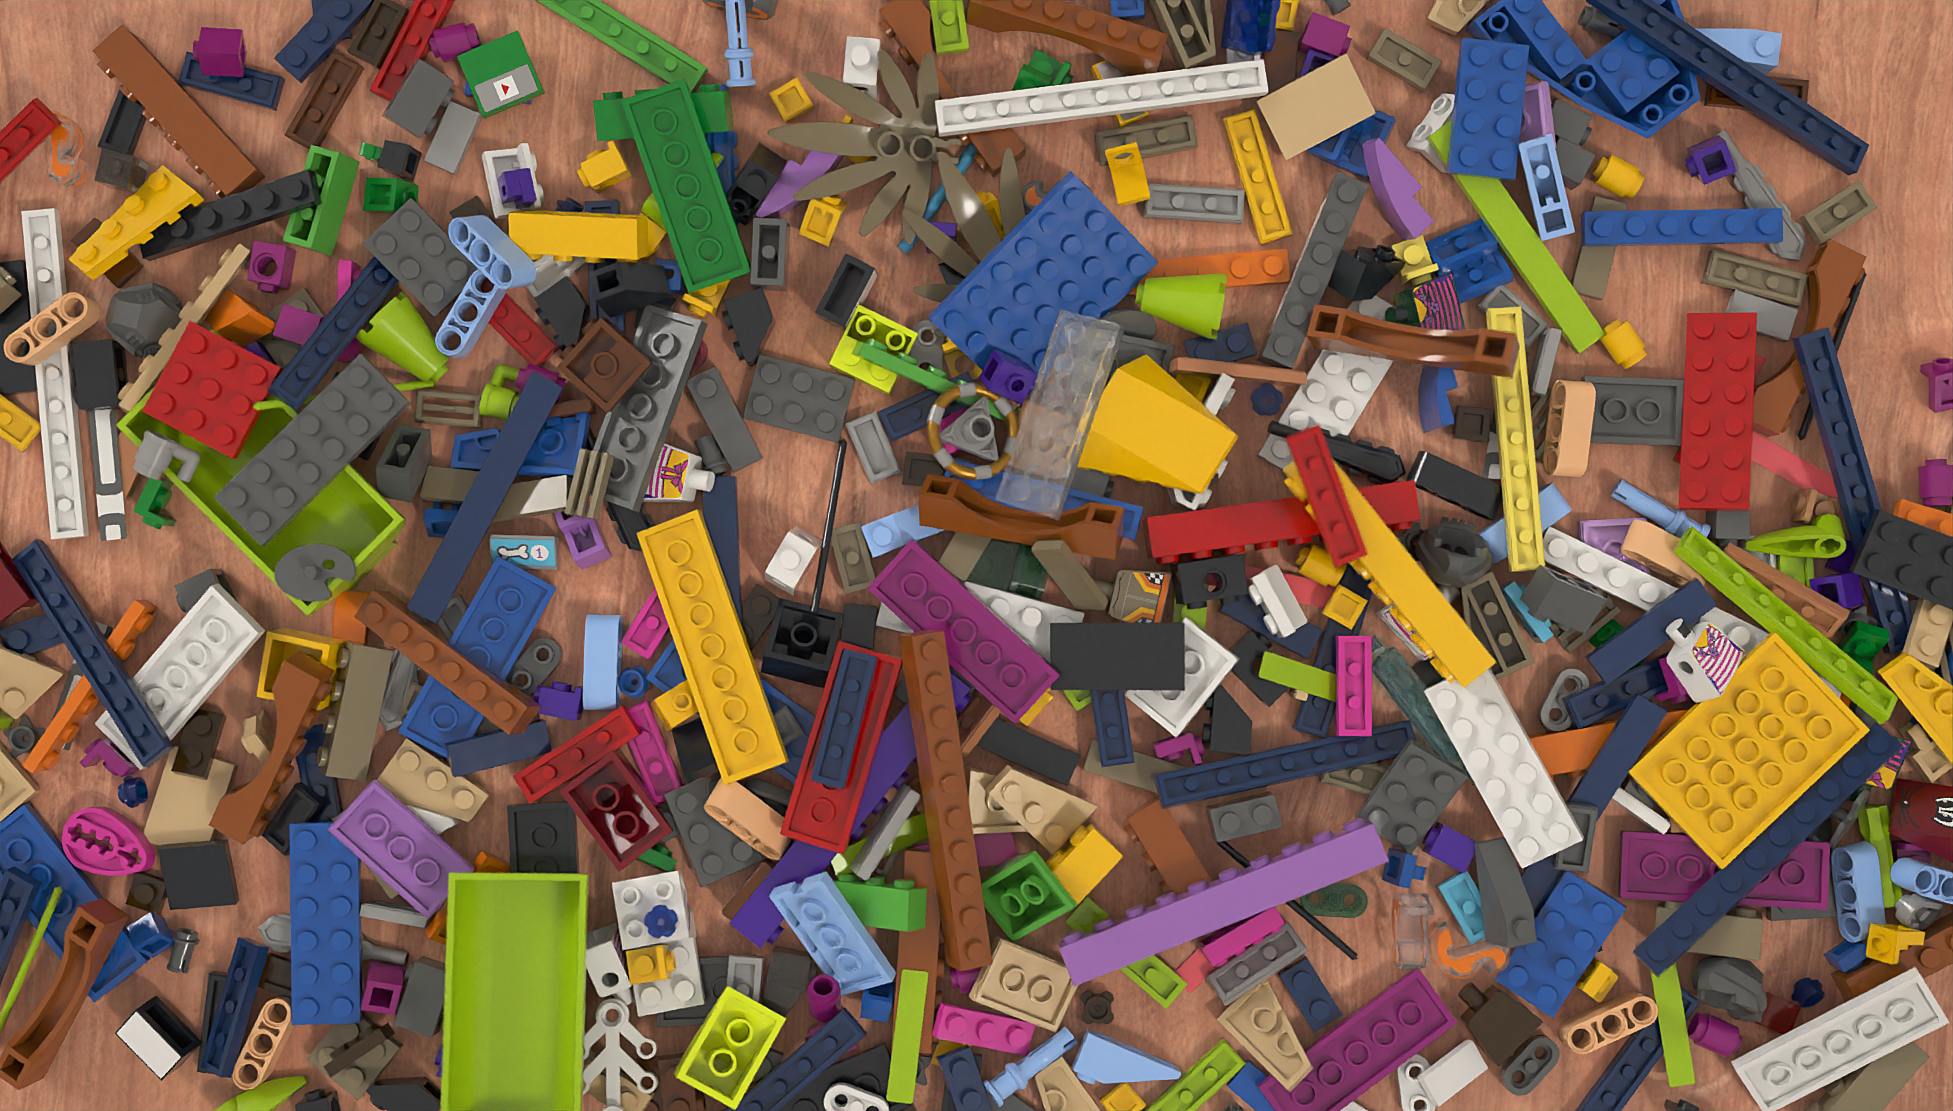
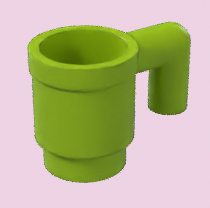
M503 364L495 367L491 381L486 384L482 393L479 406L480 415L507 421L520 395L518 391L503 388L505 379L516 381L519 372L518 368Z

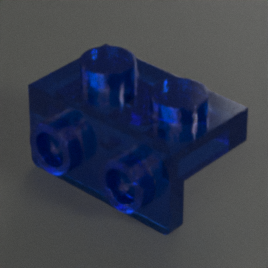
M1227 0L1221 48L1251 56L1270 52L1276 40L1275 25L1277 12L1280 8V0Z

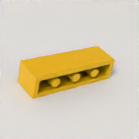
M519 209L508 213L509 238L531 260L542 259V255H553L554 261H572L573 256L585 257V262L603 263L605 258L617 259V262L637 263L638 259L648 256L647 215Z

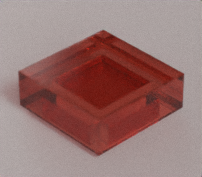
M1766 992L1767 1006L1763 1010L1764 1017L1762 1022L1756 1021L1755 1023L1781 1034L1791 1031L1801 1006Z

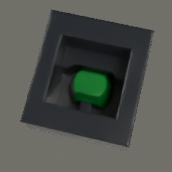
M385 140L383 148L362 142L358 155L364 156L367 160L378 162L377 167L388 173L414 181L422 153L410 145Z

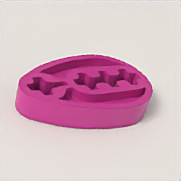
M89 807L75 812L67 820L62 832V847L68 860L77 868L94 874L106 876L128 875L147 871L155 862V851L146 836L125 816L107 807ZM82 827L81 831L86 834L96 833L95 837L99 840L110 839L113 850H109V846L104 843L94 844L95 840L91 837L80 838L81 834L77 832V828ZM127 852H138V856L142 858L141 863H136L137 859Z

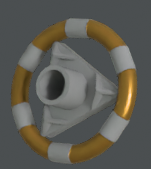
M972 382L953 386L938 397L932 405L927 419V439L933 456L943 468L958 477L976 481L988 479L999 474L1011 463L1020 443V426L1013 406L1004 396L988 390L984 384ZM975 395L982 397L939 433V426L945 408L957 398ZM988 400L1004 416L1008 429V437L999 458ZM942 442L993 463L972 468L963 466L952 458L943 447Z

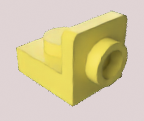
M1423 235L1389 247L1396 252L1395 256L1406 262L1404 268L1398 273L1402 285L1411 281L1413 287L1427 283L1432 280L1431 275L1439 270L1437 263L1433 264Z

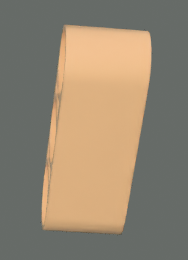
M75 292L63 295L8 336L4 343L6 356L14 362L29 366H36L95 324L101 314L100 306L94 299ZM82 302L84 305L83 313L76 317L75 308ZM53 322H55L57 325L56 333L50 337L48 334V328ZM26 342H28L30 345L29 353L23 357L21 349L22 346Z
M1557 380L1552 387L1543 453V469L1548 476L1582 477L1587 469L1596 399L1595 387L1591 382Z
M1632 520L1620 549L1624 556L1680 586H1683L1694 577L1698 578L1703 586L1706 583V579L1673 552L1680 540L1679 538L1646 521Z
M722 777L719 779L704 805V810L760 854L772 860H780L792 840L790 837L780 835L784 817L735 781L724 785Z
M1629 991L1567 1019L1559 1028V1037L1562 1043L1578 1054L1590 1053L1649 1026L1656 1020L1658 1008L1656 1003L1649 997L1637 991ZM1643 1001V1012L1638 1016H1633L1632 1009L1634 1004ZM1608 1015H1613L1614 1024L1611 1028L1603 1030V1019ZM1583 1029V1039L1579 1043H1572L1571 1038L1574 1031Z
M279 995L263 1006L233 1070V1081L239 1088L245 1090L253 1089L267 1080L272 1074L295 1026L292 1025V998ZM277 1003L282 1004L287 1009L286 1018L278 1016L276 1012ZM262 1034H267L271 1037L273 1042L271 1049L263 1045L261 1040ZM248 1064L255 1066L258 1070L257 1079L252 1078L248 1074Z

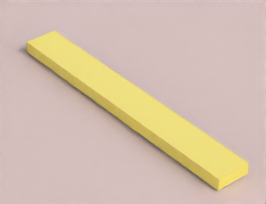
M1521 307L1490 308L1486 310L1487 329L1515 333L1520 345L1513 378L1491 375L1509 572L1536 571L1539 565L1545 567L1522 310Z

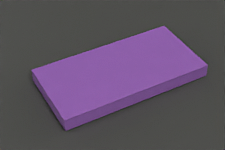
M374 779L327 829L427 919H430L448 899L449 873L473 872L476 869L377 779Z

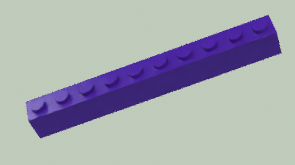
M950 670L955 709L960 713L972 698L968 694L971 686ZM909 702L881 735L850 837L853 841H856L867 828V825L863 823L871 812L876 816L888 802L884 797L891 787L897 790L909 776L905 771L912 761L917 763ZM796 840L734 916L730 924L759 948L766 941L772 945L784 930L780 924L785 919L769 897L775 887L794 881L796 884L802 885L805 878L820 874L828 864L832 865L831 861L837 855V852Z

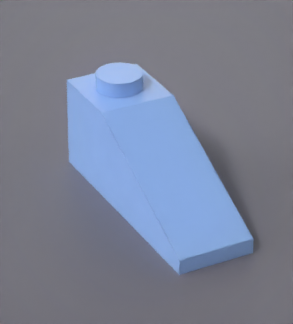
M1695 28L1764 75L1778 66L1782 33L1755 29Z
M1552 134L1518 143L1539 238L1541 241L1574 233L1575 230Z
M919 505L861 526L873 558H878L901 549L913 538L918 542L946 531L919 525Z
M1088 1027L1072 1062L1073 1071L1077 1072L1076 1077L1090 1084H1095L1096 1080L1104 1084L1179 1079L1181 1075L1179 1066Z

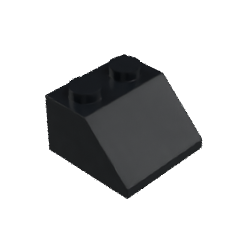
M779 598L760 673L824 688L843 614L819 608V612L813 616L810 612V605Z

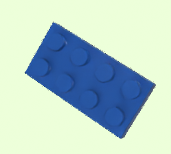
M1472 38L1460 40L1446 174L1508 181L1516 178L1529 45Z
M1566 870L1534 919L1537 942L1517 946L1495 980L1553 1018L1627 906L1573 871Z

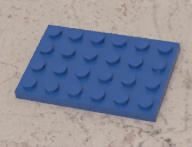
M1070 171L939 304L928 318L982 370L993 349L1028 363L1038 374L1036 386L1075 347L1078 327H1090L1099 318L1108 314L1151 271L1158 261L1080 179Z

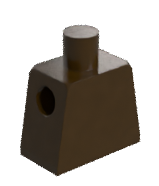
M1470 982L1458 993V997L1469 1007L1461 1015V1020L1487 1057L1498 1067L1543 1023L1539 1017L1494 985H1491L1482 993Z

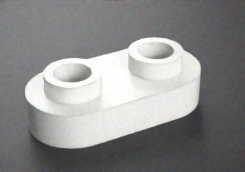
M1418 1053L1395 1069L1400 1106L1402 1111H1435L1436 1106L1432 1104L1418 1079V1076L1427 1070L1430 1065ZM1412 1067H1419L1420 1072L1417 1076H1409V1070ZM1419 1099L1424 1100L1422 1109H1414L1415 1101Z
M843 1082L832 1085L827 1090L824 1098L826 1111H867L866 1109L869 1106H876L879 1111H890L889 1105L883 1097ZM838 1094H844L848 1101L845 1104H839L836 1102L835 1097Z

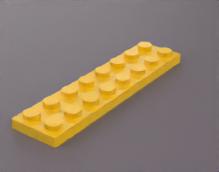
M694 510L638 532L637 536L724 785L789 762L701 510Z

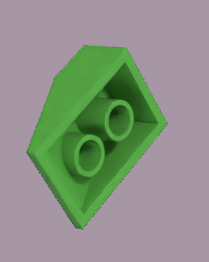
M1036 851L1007 859L992 868L980 880L984 907L1012 942L1077 906L1076 901Z

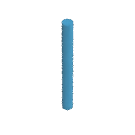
M970 143L959 157V163L954 164L962 175H964L973 162V156L977 154ZM942 183L926 205L923 219L931 222L947 199ZM916 235L912 244L906 243L903 237L897 248L908 254L919 237Z

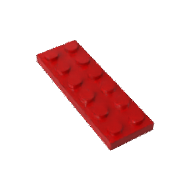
M1757 312L1687 313L1679 510L1750 511Z
M838 641L780 835L840 854L846 853L903 666L902 659ZM848 649L879 658L846 788L841 789L810 780L843 651Z

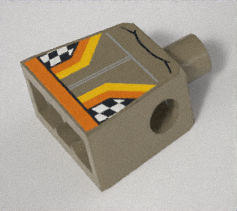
M1116 570L1114 583L1100 579L1094 580L1108 599L1107 616L1124 623H1161L1172 573Z

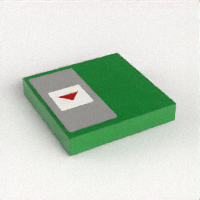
M518 30L457 56L484 119L545 94Z

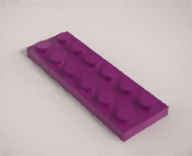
M914 538L905 545L867 588L914 632L928 629L944 631L948 663L1014 724L1019 721L1061 675L1058 670Z
M1621 830L1618 897L1686 902L1720 870L1686 834H1661L1658 832ZM1805 840L1737 905L1828 910L1830 843L1827 841Z
M1415 967L1304 1049L1313 1069L1291 1092L1272 1074L1258 1083L1257 1087L1274 1111H1340L1457 1024V1021L1420 969Z

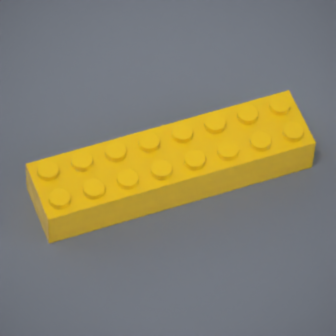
M1333 460L1368 553L1367 556L1351 561L1349 564L1365 580L1371 579L1372 582L1368 584L1370 590L1387 607L1390 604L1392 605L1389 613L1408 633L1411 630L1414 632L1409 636L1410 639L1428 658L1434 657L1430 663L1441 677H1444L1450 684L1456 681L1465 688L1494 665L1496 661ZM1293 461L1282 470L1288 477L1283 482L1296 497L1298 496L1301 501L1306 499L1309 503ZM1309 503L1305 507V509L1310 514V516L1316 521L1314 513Z

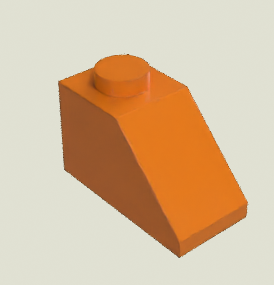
M229 288L224 291L205 318V321L229 341L233 340L241 346H245L273 332L277 324L255 304Z

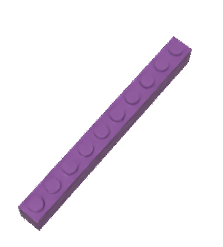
M1362 818L1353 819L1343 824V830L1333 834L1331 830L1320 832L1312 837L1313 842L1303 846L1299 842L1290 844L1282 848V854L1273 858H1269V855L1260 856L1250 861V867L1238 871L1237 867L1227 869L1218 874L1220 879L1207 883L1206 880L1197 881L1187 886L1189 891L1177 896L1175 892L1164 894L1156 899L1157 904L1147 908L1143 904L1126 910V916L1113 921L1112 917H1107L1093 924L1094 929L1082 933L1081 929L1063 935V941L1057 944L1073 985L1077 986L1388 862L1389 860L1374 823L1369 820L1363 821Z

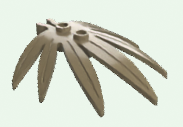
M880 49L877 52L880 75L889 97L901 113L899 118L870 96L846 83L821 74L805 72V78L823 95L845 110L879 124V128L842 122H807L769 129L767 131L769 136L804 149L835 155L876 157L872 161L838 168L812 180L793 194L794 200H810L843 193L894 171L895 175L884 184L870 202L861 221L859 234L865 237L873 231L894 209L908 185L909 189L904 200L903 210L907 209L923 218L931 185L932 161H938L937 153L940 152L936 151V147L948 148L950 145H961V139L958 138L942 140L935 137L937 119L934 104L936 100H939V85L936 65L931 52L925 53L917 74L916 97L918 107H916L912 92L899 67L885 50ZM945 153L946 156L953 162V164L959 163L958 157H950L947 153ZM902 215L904 240L906 243L912 244L916 234Z
M1011 148L1004 150L999 182L1000 214L1005 237L1025 218L1022 189ZM940 151L937 153V160L947 201L961 233L981 263L1001 242V239L989 214L973 188L946 154ZM907 209L902 211L904 219L919 239L949 267L967 277L978 266L955 241L937 227ZM927 284L914 287L913 292L926 299L941 303L958 285ZM939 328L935 330L936 336H946Z

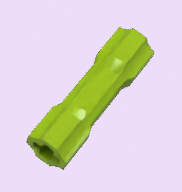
M1887 804L1865 805L1857 817L1859 830L1864 841L1871 843L1878 854L1884 908L1895 907L1898 900L1902 897L1901 887L1893 883L1890 875L1894 862L1889 839L1890 833L1888 832L1889 815Z

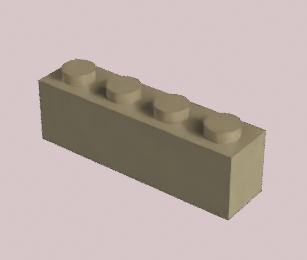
M346 641L345 648L339 650L337 667L340 668L338 681H333L330 691V700H333L331 714L327 713L323 722V733H326L324 746L319 747L316 755V765L319 766L318 771L325 776L366 782L393 655L392 650L386 647Z
M1912 1041L1829 1083L1826 1087V1093L1818 1102L1810 1104L1805 1111H1883L1930 1056Z

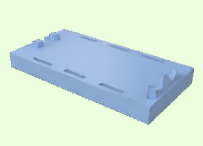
M827 872L805 878L802 885L796 884L794 881L775 887L769 897L824 975L833 977L839 983L841 996L893 981L896 975L895 970Z

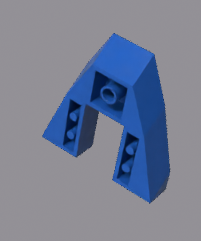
M1500 0L1476 18L1465 30L1480 40L1529 45L1527 73L1540 82H1548L1550 89L1578 105L1647 139L1700 100L1696 74L1628 29L1589 59H1586L1542 0ZM1653 0L1684 21L1677 0Z

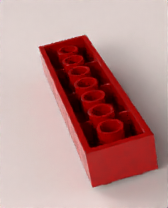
M1415 480L1356 488L1391 532L1410 529L1411 522L1420 520ZM1298 496L1148 517L1142 520L1147 558H1155L1156 565L1179 561L1178 555L1188 554L1189 560L1212 557L1211 550L1221 549L1222 555L1245 552L1246 545L1254 544V551L1279 547L1278 541L1286 540L1287 546L1311 543V536L1319 535L1320 542L1324 540L1317 522L1305 509L1309 503L1306 499L1301 501Z

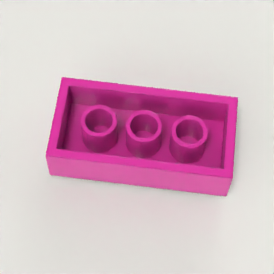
M1276 907L1227 925L1197 943L1207 961L1212 966L1217 965L1218 967L1228 961L1227 958L1231 955L1237 956L1246 950V946L1250 944L1256 945L1263 941V936L1268 933L1271 935L1277 933L1285 923Z

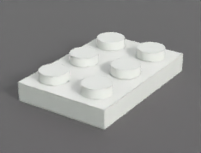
M1185 617L1181 622L1185 623V690H1128L1125 694L1127 698L1175 737L1182 733L1240 659L1189 617Z

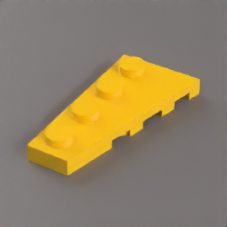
M162 165L149 176L147 181L132 196L125 200L124 204L109 219L101 224L100 228L85 243L77 248L69 260L91 280H95L127 257L128 248L134 244H145L154 237L152 234L153 230L166 221L171 225L181 217L179 211L190 203L196 207L204 199Z
M1905 651L1879 669L1878 673L1953 764V685Z

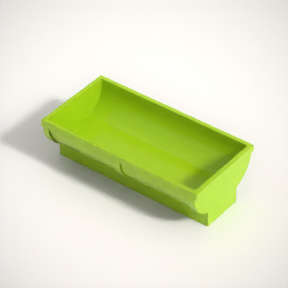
M211 329V330H210V331H212V332H214V333H216V334L222 336V335L219 334L216 330H214V329ZM154 387L116 425L138 448L144 439L146 430H151L198 452L200 462L190 482L176 477L184 462L178 458L173 457L166 472L163 473L276 585L275 568L277 563L286 553L295 548L311 544H325L337 547L351 556L357 569L356 577L352 581H345L335 577L329 578L327 586L332 593V597L329 600L304 601L286 594L307 616H311L315 611L330 603L343 591L353 590L398 544L395 539L405 525V517L351 464L327 485L266 546H261L214 498L227 483L299 414L290 407L263 410L237 459L230 458L142 412ZM271 394L268 401L276 400L277 398ZM328 559L324 562V566L327 569H332L335 563L333 560Z
M449 873L441 1111H582L589 874Z

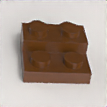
M594 318L582 330L581 333L584 335L582 340L577 345L574 343L570 344L560 355L563 361L557 368L606 413H609L649 369L653 362L630 342L631 340L607 318H600L599 320Z
M684 1053L654 1056L650 1059H633L646 1072H652L658 1078V1086L653 1091L655 1094L644 1111H706L704 1093L699 1094L698 1089L676 1078L674 1074ZM648 1076L643 1077L642 1085L648 1089L652 1088V1078Z

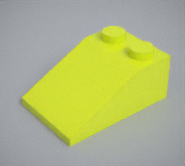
M726 986L674 1071L676 1078L736 1110L786 1018L733 988Z

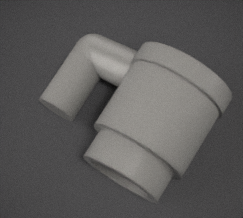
M146 430L144 439L134 459L136 462L132 469L149 478L159 480L162 472H166L172 458L175 457L184 461L176 477L190 482L200 462V455L198 452L180 445L169 437Z

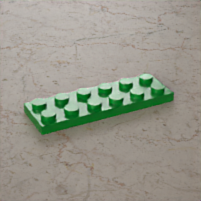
M686 79L621 100L688 293L750 273L751 266Z

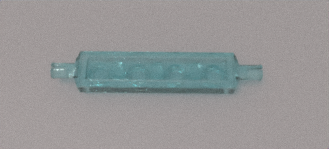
M1376 634L1372 635V653L1376 657L1372 665V672L1433 752L1467 772V778L1472 785H1476L1424 692L1427 689L1396 647L1386 650L1376 637Z

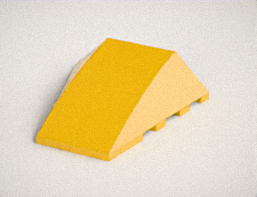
M1146 354L1117 368L1081 427L1076 466L1080 469L1099 470L1108 475L1116 476L1118 474L1132 477L1134 480L1141 482L1151 481L1159 483L1161 486L1203 494L1238 436Z

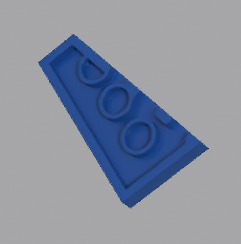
M584 412L576 414L575 417L547 419L518 475L542 477L567 475L573 479L580 448L586 449L591 419L590 414ZM494 428L455 435L450 467L480 471L501 430Z

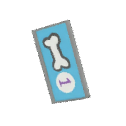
M489 534L491 566L497 556L521 569L558 570L560 537Z

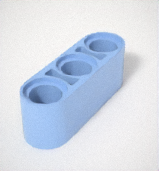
M485 215L457 217L449 223L448 235L453 245L496 287L505 290L529 286L535 281L536 267L534 262Z
M479 269L470 276L435 338L438 350L454 359H462L469 355L506 292V289H499L494 285L492 291L483 293L481 285L487 277ZM471 306H476L478 309L477 317L471 322H466L464 317L465 311ZM459 334L461 338L460 346L450 351L448 348L449 338Z
M1553 482L1538 490L1542 532L1572 510ZM1503 515L1478 533L1489 543L1493 564L1508 556L1505 519Z
M588 614L586 617L583 671L584 710L615 711L620 706L621 690L619 688V677L622 671V615Z
M1860 841L1838 847L1831 854L1838 926L1842 936L1851 943L1868 939L1870 924H1886L1878 854L1871 843Z
M1906 857L1898 859L1893 864L1890 875L1895 885L1925 897L1953 904L1952 870Z

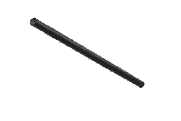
M1864 272L1859 283L1853 286L1849 296L1850 303L1844 311L1835 333L1833 343L1836 354L1867 275L1866 272ZM1811 401L1797 435L1800 441L1806 438L1814 417Z
M845 439L839 442L810 609L813 616L819 612L847 448Z
M1226 841L1217 842V845L1244 868L1251 866L1250 861ZM1294 899L1285 902L1351 960L1357 959L1356 952Z

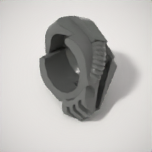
M154 282L122 289L113 295L109 303L106 315V328L110 335L134 356L146 358L150 354L154 357L162 347L158 342L169 327L174 330L182 320L178 317L183 309L181 300L176 297V294L169 291L168 288Z
M1443 517L1441 526L1434 525L1426 529L1419 536L1414 550L1423 567L1432 575L1436 583L1456 588H1462L1476 582L1491 568L1493 561L1489 543L1482 536L1475 534V525L1473 523L1466 525L1464 520L1457 522L1455 518L1448 521L1447 517Z
M1708 956L1698 961L1692 973L1693 987L1697 989L1698 1002L1714 1008L1728 1010L1730 1015L1736 1020L1762 1022L1764 1017L1763 1010L1767 1006V997L1763 990L1764 974L1751 961L1725 956Z

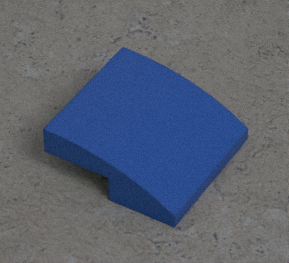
M1375 110L1376 114L1307 149L1306 152L1346 172L1369 180L1363 144L1367 140L1380 138L1386 144L1395 125V117Z
M1482 218L1425 242L1432 263H1437L1439 268L1435 272L1437 279L1452 274V278L1451 276L1448 278L1452 284L1458 305L1492 291L1497 287L1513 282V273L1498 250L1499 243ZM1446 279L1445 283L1451 298L1452 306L1454 307L1455 303L1453 295L1448 284V281ZM1440 282V285L1445 295L1447 296L1443 282Z
M1423 366L1418 396L1423 433L1455 423L1446 393L1458 387L1453 369Z

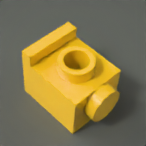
M613 140L607 143L608 150L599 149L588 154L586 161L580 163L581 168L577 169L584 186L588 187L591 185L596 193L632 176L618 146Z

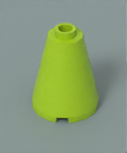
M1217 273L1146 278L1145 285L1138 284L1135 303L1141 304L1142 312L1208 339L1217 340L1225 298L1224 291L1226 285L1224 284H1227L1228 275Z
M403 291L387 303L369 321L370 325L365 330L362 329L355 337L366 347L424 382L431 378L436 383L450 369L445 365L449 360L448 356L438 350L434 335Z

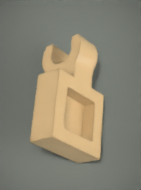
M262 709L259 711V716L245 717L242 720L244 735L241 737L247 752L250 754L254 753L261 763L269 759L274 745V738L269 733L271 719Z
M1907 722L1898 729L1902 738L1910 741V745L1914 748L1907 756L1926 782L1933 783L1953 767L1950 760L1933 739L1926 736L1919 724L1912 726L1910 722Z

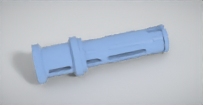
M725 0L729 48L724 52V57L728 59L729 66L727 86L756 85V79L752 78L751 57L754 56V51L752 47H748L745 0ZM735 2H736L738 31H737V27H736Z
M1622 478L1610 494V497L1664 527V531L1680 539L1683 533L1691 526L1706 538L1710 532V525L1706 523L1702 525L1686 516V511L1673 510Z
M1063 1027L1053 1037L1016 1064L1012 1062L1005 1065L1003 1072L991 1081L985 1080L982 1082L983 1086L995 1104L1001 1107L1004 1104V1099L1018 1089H1025L1030 1078L1059 1058L1067 1050L1077 1045V1042L1071 1032L1066 1027Z

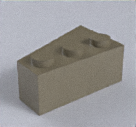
M1147 0L1161 32L1168 34L1166 44L1178 70L1211 65L1216 56L1210 0Z
M1488 570L1476 582L1459 588L1463 621L1496 661L1490 667L1496 680L1534 664L1535 661L1493 572Z
M1665 901L1664 905L1658 904L1655 930L1685 902ZM1748 908L1730 910L1687 952L1760 960L1762 913Z

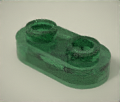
M1335 882L1300 896V903L1308 913L1314 916L1355 918L1364 913L1367 908L1368 899L1364 890L1352 883ZM1314 892L1321 893L1322 898L1318 903H1312L1310 900ZM1347 894L1354 895V902L1351 905L1344 904L1343 900Z

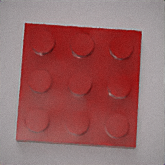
M189 321L142 412L230 458L237 459L263 411H258L253 406L256 402L268 401L271 395L268 389L284 369L201 325Z

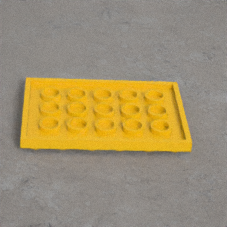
M1772 632L1741 660L1721 697L1696 703L1636 760L1628 774L1718 868L1723 870L1852 748L1869 729L1776 632Z

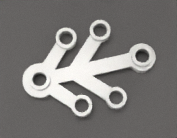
M615 998L607 999L598 1006L595 1014L597 1023L584 1035L586 1051L583 1060L590 1055V1047L606 1033V1048L583 1071V1080L586 1083V1087L582 1091V1095L589 1091L591 1082L606 1067V1108L602 1111H625L621 1107L620 1067L637 1083V1088L642 1093H651L658 1086L657 1076L652 1072H646L620 1047V1033L637 1047V1054L643 1059H650L657 1053V1042L652 1038H645L629 1022L630 1012L627 1005ZM610 1009H615L619 1013V1018L615 1022L610 1021L607 1017ZM644 1042H649L653 1046L651 1054L647 1055L642 1052L641 1045ZM645 1076L651 1077L653 1080V1086L650 1089L642 1086V1078Z

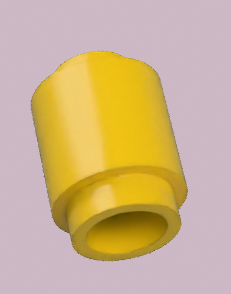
M1610 154L1607 158L1602 156L1592 171V174L1596 176L1595 184L1621 198L1627 196L1632 199L1645 179V175L1639 172L1640 169L1613 154Z
M1618 318L1602 328L1606 335L1600 338V341L1617 365L1621 363L1623 368L1627 369L1648 355L1644 350L1646 345L1628 320L1621 323Z
M1314 543L1309 548L1303 546L1295 560V564L1299 565L1298 573L1325 587L1327 585L1336 587L1347 567V564L1335 568L1328 551Z

